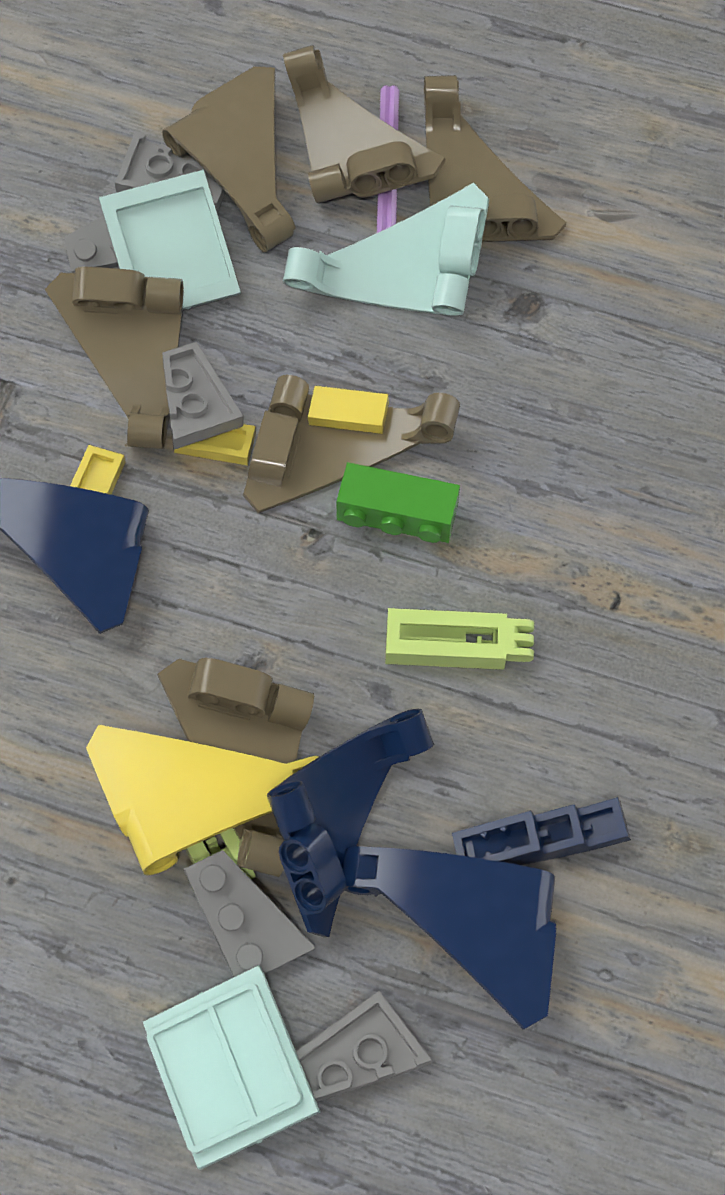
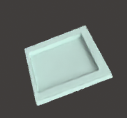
M204 170L99 197L120 269L138 271L143 273L144 277L183 279L184 295L182 310H188L195 306L241 294Z
M258 965L205 992H200L199 995L143 1021L147 1032L148 1044L187 1148L192 1152L199 1170L253 1144L261 1143L264 1139L320 1113L261 966Z

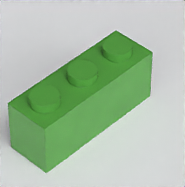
M347 462L336 501L337 520L343 521L352 527L368 526L381 529L383 532L391 535L402 533L419 537L421 540L430 543L439 541L449 543L459 503L460 485Z

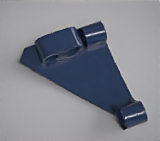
M0 478V530L57 586L99 634L123 625L142 550L140 545L149 514L148 508L138 501L107 493L47 482Z
M418 708L401 712L372 726L307 764L267 793L269 804L283 838V843L279 848L280 860L308 933L321 937H330L338 901L346 888V879L343 873L345 851L348 847L357 846L368 815L391 766L410 761V756L421 754L433 747L434 742L422 709Z
M353 846L346 849L343 864V873L346 879L344 891L357 895H374L377 897L382 894L444 949L523 1030L548 1016L556 941V923L551 921L555 885L554 874L545 870L511 863L439 852Z

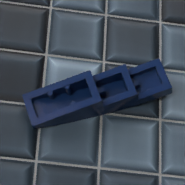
M618 797L577 808L575 804L536 815L530 810L452 833L456 855L516 865L547 861L631 841L621 801Z

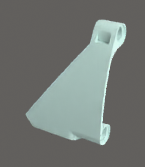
M472 183L423 211L331 254L325 255L322 251L318 253L301 247L290 248L283 283L293 288L371 305L451 316L464 314L470 276H474L477 271L489 198Z

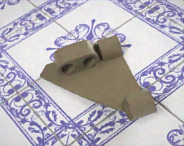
M310 45L283 54L286 71L301 117L311 166V172H308V177L317 204L352 193L359 197H369L436 177L446 162L445 157L396 130L327 80L319 49L315 50L314 45Z
M252 67L200 98L194 104L191 113L162 131V136L165 144L172 148L173 154L181 157L189 153L216 180L240 209L254 243L261 251L268 252L292 237L293 230L296 227L291 216L276 196L275 68Z
M456 75L425 76L426 148L446 159L445 164L436 177L428 179L430 206L474 183L489 198L482 241L554 239L566 227V221L524 185L460 114L459 80H457Z
M78 267L75 269V273H60L45 288V291L129 419L127 443L125 446L164 449L169 424V409L162 352L179 347L184 295L183 279L144 277L143 273L134 270L100 267Z
M282 375L276 381L268 411L265 410L243 496L256 512L260 513L342 481L347 462L373 467L418 444L447 443L453 438L460 402L452 395L439 392L430 394L423 404L414 408L388 407L383 434L312 426L308 422V413L312 400V395L308 394V383L294 375Z
M201 658L197 663L177 659L157 674L188 742L248 754L284 764L296 761L302 730L306 727L312 712L314 693L283 684L272 683L273 678L264 672L214 658ZM273 812L234 827L233 829L240 840L237 866L280 877L284 869L279 856V848L283 843V838Z

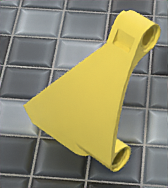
M103 725L97 726L86 747L115 820L123 834L129 837L145 875H154L171 868L178 861L176 853L243 823L272 813L267 793L304 766L319 758V756H311L284 764L208 745Z

